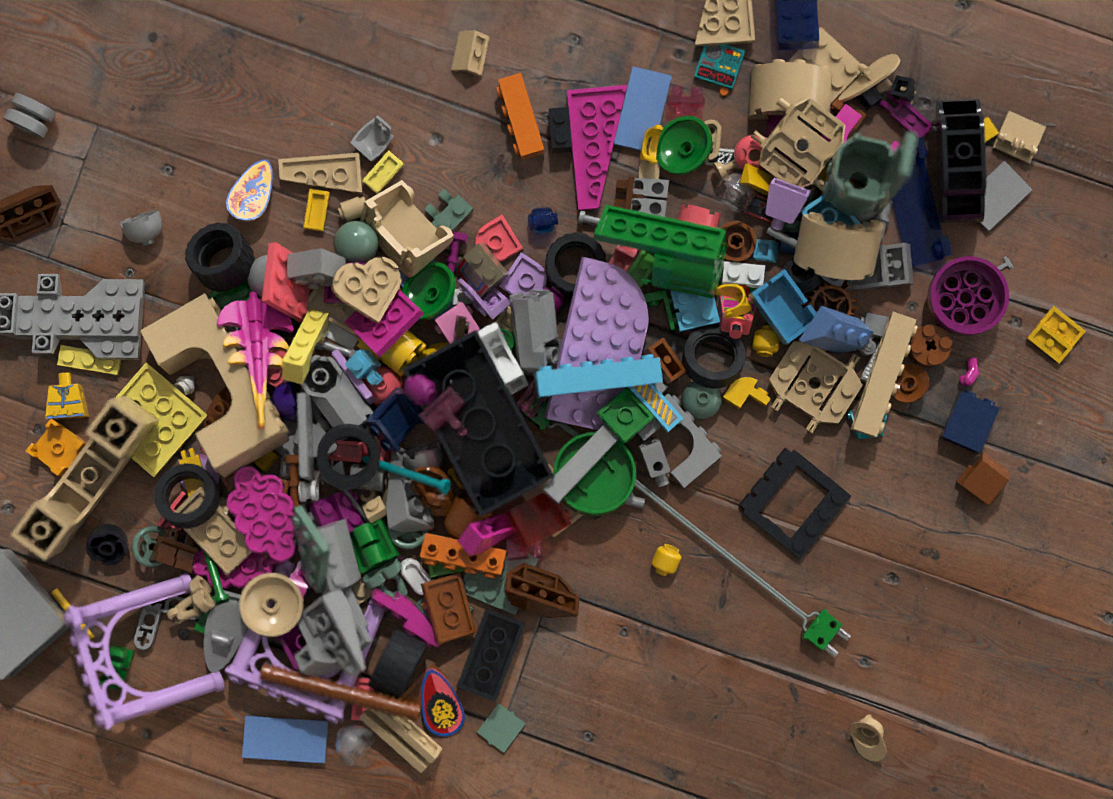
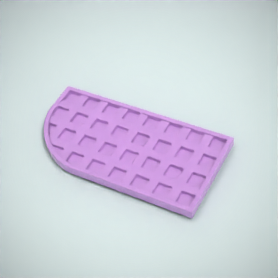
M582 257L556 369H560L559 365L572 364V367H580L581 362L592 361L593 365L601 364L600 360L613 359V363L621 362V358L633 357V360H640L648 328V308L640 287L626 271L614 264ZM626 387L549 396L544 418L599 430L604 423L598 418L596 413Z

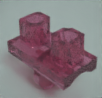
M672 86L667 101V106H675V113H681L683 116L696 114V108H704L705 104L701 87H691L690 97L683 96V87Z

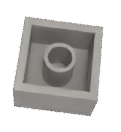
M322 248L288 254L287 278L294 280L296 284L307 285L309 289H320V286L324 285L332 287L334 274L341 266L346 265V258Z

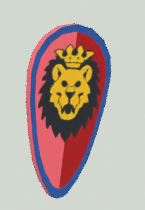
M429 668L425 672L421 686L424 723L427 729L435 735L451 736L457 733L463 726L465 721L464 709L449 681L436 669Z

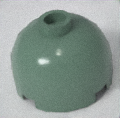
M694 381L684 388L682 406L684 411H689L694 418L706 420L713 417L719 411L722 404V394L719 388L703 387Z

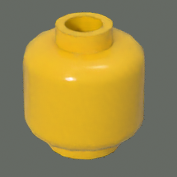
M762 326V329L754 332L752 348L759 356L772 357L774 353L778 352L780 339L770 326Z
M664 544V546H659L656 549L651 563L656 568V573L667 576V574H674L677 571L682 557L679 554V549L672 545Z

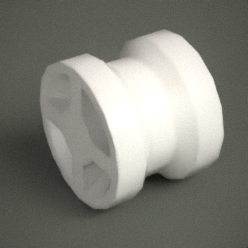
M312 480L310 483L305 481L299 482V499L301 502H305L307 499L318 501L319 486L317 480Z

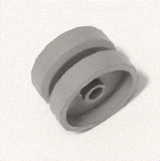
M15 93L11 104L20 111L12 108L7 109L3 119L27 134L44 139L48 128L38 120L51 123L56 112L25 95Z

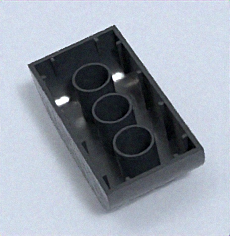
M477 330L402 369L407 379L420 374L435 384V398L428 405L424 404L422 407L480 516L495 510L555 477Z

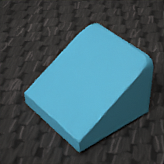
M757 239L752 259L777 263L780 244L774 240Z

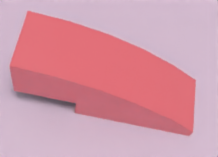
M337 440V451L327 456L328 460H342L343 462L365 464L362 458L366 455L369 456V451L363 442ZM378 444L380 460L390 463L391 452L385 451Z

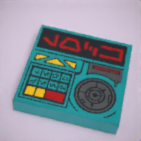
M728 45L704 46L694 78L732 90L745 51Z

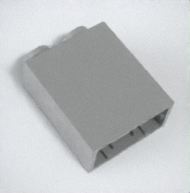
M0 549V680L13 678L70 628V626L66 627L63 619L65 611L11 549Z

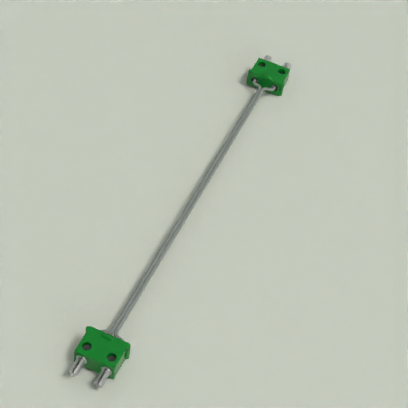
M531 384L528 389L537 396L536 386ZM549 396L538 397L531 407L520 399L516 402L517 407L525 412L524 417L536 425L540 432L544 431L546 427L553 428L559 425L573 437L580 435L564 422H555L549 425L552 420L544 418L548 405L544 398H549ZM536 413L537 417L534 418L531 414ZM638 480L635 481L634 486L804 620L802 625L804 632L801 635V639L807 640L819 651L825 650L833 657L838 655V651L830 646L829 642L836 633L845 641H848L851 635L841 628L843 624L831 616L827 609H822L819 613L805 614ZM813 615H816V617L812 620L809 626L805 628L807 624L806 618H811ZM830 622L834 624L833 628L830 627ZM818 638L821 639V644L817 643Z

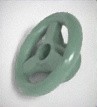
M389 525L387 528L393 544L403 549L419 547L423 544L425 533L429 532V530H424L422 535L417 532L401 533L389 529Z
M149 526L143 528L135 535L132 542V553L141 565L145 567H158L162 564L156 561H149L156 540L152 539L148 533H158L163 537L165 530L160 527ZM141 538L144 539L140 544V549L144 553L143 557H141L138 551V544ZM150 543L153 544L152 550H149L148 548Z

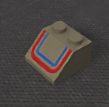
M478 243L463 256L454 270L461 279L472 287L481 299L510 275L484 243Z

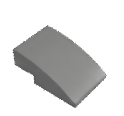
M910 244L880 245L873 276L867 277L865 275L862 280H847L848 291L913 285Z

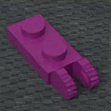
M890 90L887 96L897 104V107L894 109L884 100L879 102V106L889 113V116L906 131L917 134L916 139L920 142L934 125L908 102L895 100L890 95Z

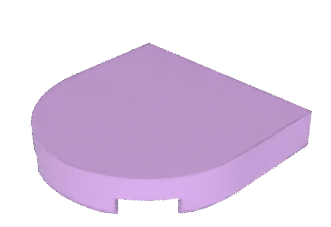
M520 253L508 271L510 275L499 285L501 289L511 295L524 291V294L530 293L529 290H543L547 286V276L540 264L525 254Z

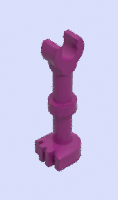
M452 231L454 238L446 262H448L447 267L454 274L455 265L458 264L459 260L457 258L459 244H466L468 235Z

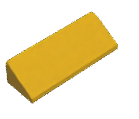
M745 163L740 183L768 196L769 187L774 176Z

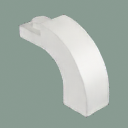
M495 322L478 331L510 394L528 386L529 384L497 323Z

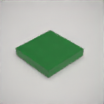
M627 387L596 413L598 418L623 445L655 418Z

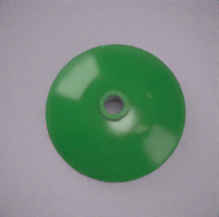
M681 116L666 124L660 134L656 158L661 167L669 173L676 175L689 174L701 167L709 157L712 149L713 140L709 127L701 119L694 116Z
M430 262L416 275L408 277L402 293L424 313L418 320L431 319L446 309L455 292V276L446 265L439 262Z

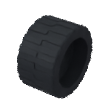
M219 222L201 228L191 237L185 250V261L189 269L204 287L216 292L230 291L243 284L249 277L250 269L255 261L253 249L241 233L228 223ZM233 247L232 253L226 261L215 267H207L215 253L224 248Z
M578 232L567 233L557 238L551 244L549 251H547L545 260V271L549 283L563 295L573 297L575 284L563 280L556 266L559 255L565 249L582 247L592 254L594 260L607 263L606 254L601 244L594 240L593 237L588 236V234Z
M395 630L377 662L368 686L390 697H395L396 700L401 699L423 657L427 644L399 630Z

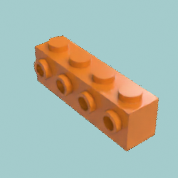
M522 73L498 79L499 86H496L498 98H503L505 104L501 107L504 117H508L510 121L507 127L510 137L514 136L516 141L513 144L516 156L520 155L521 160L545 154Z
M425 533L420 559L424 560L426 565L436 566V563L442 564L445 569L456 571V568L464 569V573L476 575V572L483 573L484 577L496 580L497 577H502L507 551L490 547L482 553L470 556L464 551L458 540Z

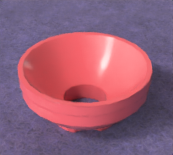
M751 135L740 139L734 149L736 164L742 170L745 163L760 170L764 169L758 164L759 159L751 161L748 156L749 152L753 149H757L760 152V144L750 138Z

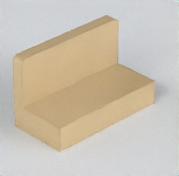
M475 30L460 31L451 69L481 76L489 36Z

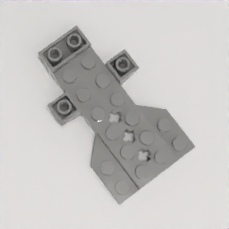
M38 274L37 294L39 296H19L17 293H0V335L16 339L33 340L32 354H53L60 340H81L99 360H140L142 335L140 330H142L145 281L143 279H103L85 296H63L59 274ZM79 315L84 316L83 318H80L79 321L76 320L77 317H79ZM99 315H103L104 318H100V321L98 322L96 320L97 317H99ZM123 315L124 318H121L120 322H118L117 317Z

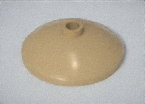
M277 573L262 574L252 579L245 586L240 597V613L246 625L254 632L264 636H278L291 630L299 621L303 610L302 595L297 585L288 577ZM273 600L275 603L274 607L268 608L267 602Z

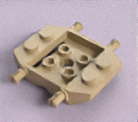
M780 97L778 100L785 105L779 101L776 102V105L785 110L786 114L768 138L762 136L756 130L754 131L756 136L752 134L750 137L761 146L758 164L780 180L802 188L814 184L823 191V187L820 184L824 186L825 182L818 178V175L843 144L845 124L809 97L793 105ZM800 116L802 119H804L806 122H808L810 125H812L814 128H816L818 131H820L822 134L828 137L831 141H826L824 138H822L820 135H818L816 132H814L812 129H810L808 126H806L804 123L798 120L797 117ZM800 139H805L808 142L807 149L803 151L798 150L796 146ZM774 147L778 148L780 151H782L784 154H786L788 157H790L792 160H794L796 163H798L800 166L806 169L807 172L805 173L792 162H790L788 159H786L784 156H782L780 153H778L776 150H774Z
M793 341L769 378V382L777 397L771 408H775V411L778 412L783 402L786 401L800 409L812 419L805 428V430L812 434L820 423L838 424L863 386L854 371V367L860 357L852 354L848 363L844 364L818 347ZM808 356H810V359L808 360L800 375L794 382L793 386L790 390H788V387L790 386L791 382L793 381L798 371L804 364L805 360ZM842 376L843 378L822 411L819 410L838 378ZM817 378L820 381L819 388H811L809 380Z

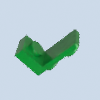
M666 290L644 294L648 308L658 306L663 301L669 331L674 332L675 326H678L676 315L671 314L670 306H673L671 295H667Z

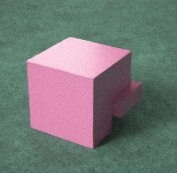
M462 301L458 302V305L441 316L434 318L437 324L433 327L438 334H444L449 344L459 339L453 336L457 315L467 318L466 321L469 322L468 334L474 330H480L471 316V313H473L472 309L468 304L464 305Z

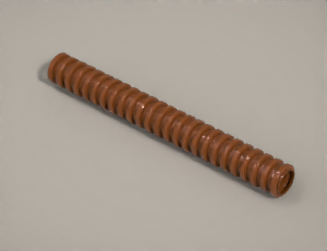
M268 663L263 664L260 672V681L267 680V683L273 682L274 685L279 683V686L286 685V688L292 687L293 690L296 688L298 691L305 690V693L311 692L312 695L316 693L319 697L324 695V698L330 697L331 700L335 698L338 702L340 700L343 703L349 702V705L354 703L357 707L361 705L364 709L368 707V710L375 709L376 712L380 710L383 714L384 712H387V715L394 714V717L399 715L402 719L404 717L407 720L413 719V722L418 720L421 710V704L419 703L414 705V702L408 703L407 700L403 702L400 698L398 700L395 697L389 698V695L384 697L381 693L377 695L374 691L373 693H370V690L363 691V688L358 690L355 686L351 688V685L344 686V683L339 685L336 681L332 683V680L325 681V678L321 680L318 676L313 678V675L306 676L304 673L300 674L299 671L294 673V670L287 671V668L281 669L280 666L276 668L273 664L271 666H268Z

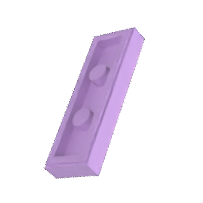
M338 349L333 351L331 355L366 403L368 405L374 403L375 399L362 380L357 379L345 365L347 360Z

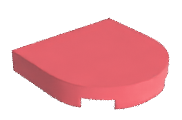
M503 215L481 227L475 240V245L484 243L499 262H503L524 250Z

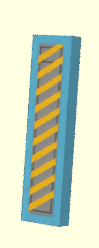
M653 384L627 387L651 412L655 420L667 433L683 419Z

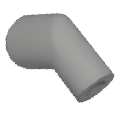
M631 492V495L624 504L643 508L645 499L635 497L633 492Z

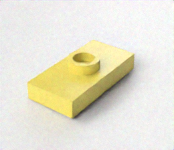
M388 150L362 182L376 194H379L404 166V163Z

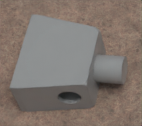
M655 437L637 444L649 477L655 478L658 487L669 484L666 473L670 472V468L661 442ZM659 462V467L654 468V463Z

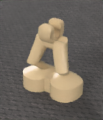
M196 576L190 581V596L168 611V618L170 620L175 617V623L180 624L184 620L199 616V609L206 613L215 606L214 600L209 594L211 587L202 577ZM193 604L194 609L186 611Z

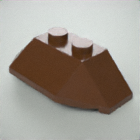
M53 185L32 186L0 200V239L16 242L53 225L62 204Z
M526 563L506 573L504 593L512 606L547 618L578 616L580 597L577 593L573 592L560 575Z

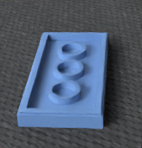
M632 67L614 145L641 151L645 130L656 124L660 125L672 78L671 75Z
M246 715L242 758L326 763L329 721Z

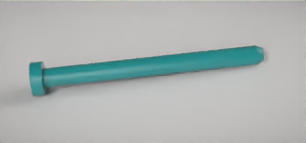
M363 456L362 461L365 464L368 463L369 456ZM380 460L378 467L380 469L438 488L442 494H447L450 490V480L443 479L440 481Z

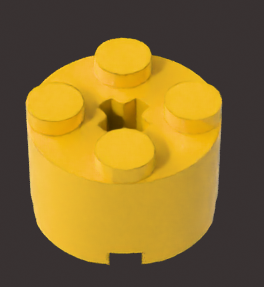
M407 330L379 359L402 377L405 374L402 369L416 362L419 359L417 355H420L427 345Z

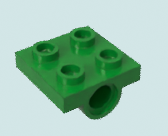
M382 518L373 523L363 524L355 528L350 534L361 574H365L399 556Z

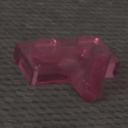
M451 387L419 415L433 431H436L447 420L459 435L464 436L467 433L464 426L453 415L465 403Z

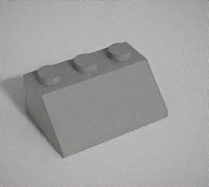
M346 519L316 527L330 548L324 591L332 592L350 586L360 580L361 575Z

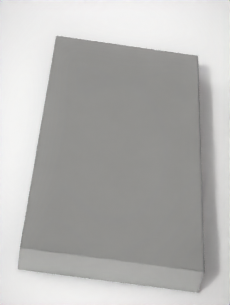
M298 393L299 476L306 481L314 480L312 398L306 393Z

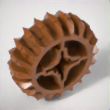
M823 280L822 287L819 284L815 288L816 290L809 292L812 296L805 295L809 302L802 304L803 307L811 305L814 309V302L819 294L822 306L826 307L828 304L831 305L838 302L833 310L839 312V305L845 302V314L856 317L851 311L858 310V307L852 306V304L857 302V299L850 298L854 295L853 291L849 294L846 292L849 289L848 285L842 289L841 286H834L830 283L828 285ZM825 291L836 292L841 297L833 299Z

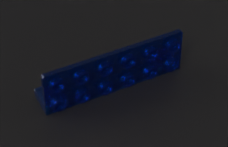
M924 137L916 138L910 175L892 198L902 243L910 244L912 267L948 259L953 255L948 235L943 236L925 164L928 153Z

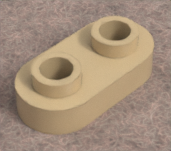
M707 120L704 123L714 130V134H712V153L706 161H712L719 154L721 125L716 120Z

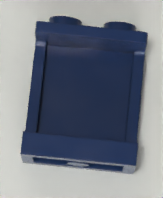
M395 388L365 422L369 426L371 434L378 438L381 442V447L385 451L399 452L401 448L398 444L417 423L425 424L429 418L421 406L405 396V388Z

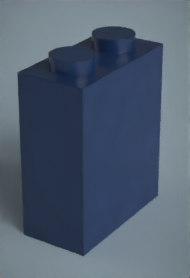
M971 391L959 392L939 438L979 454L983 449L1000 408L995 406V402L984 398V400L976 398V394Z

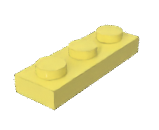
M61 345L57 365L119 376L122 360H99L91 350Z

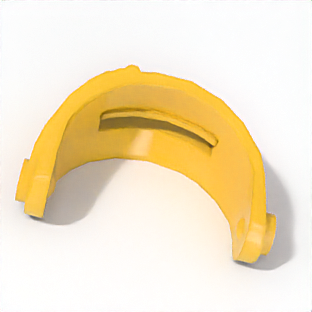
M656 124L645 130L643 135L640 159L649 161L651 165H655L658 162L656 160L659 137L663 131L662 125Z
M724 284L717 287L715 292L717 296H729L739 303L737 306L724 312L726 318L744 315L751 311V304L748 302L743 287L737 284Z

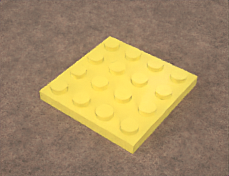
M146 362L116 397L128 396L159 419L132 456L136 463L151 476L156 477L200 427L208 415Z

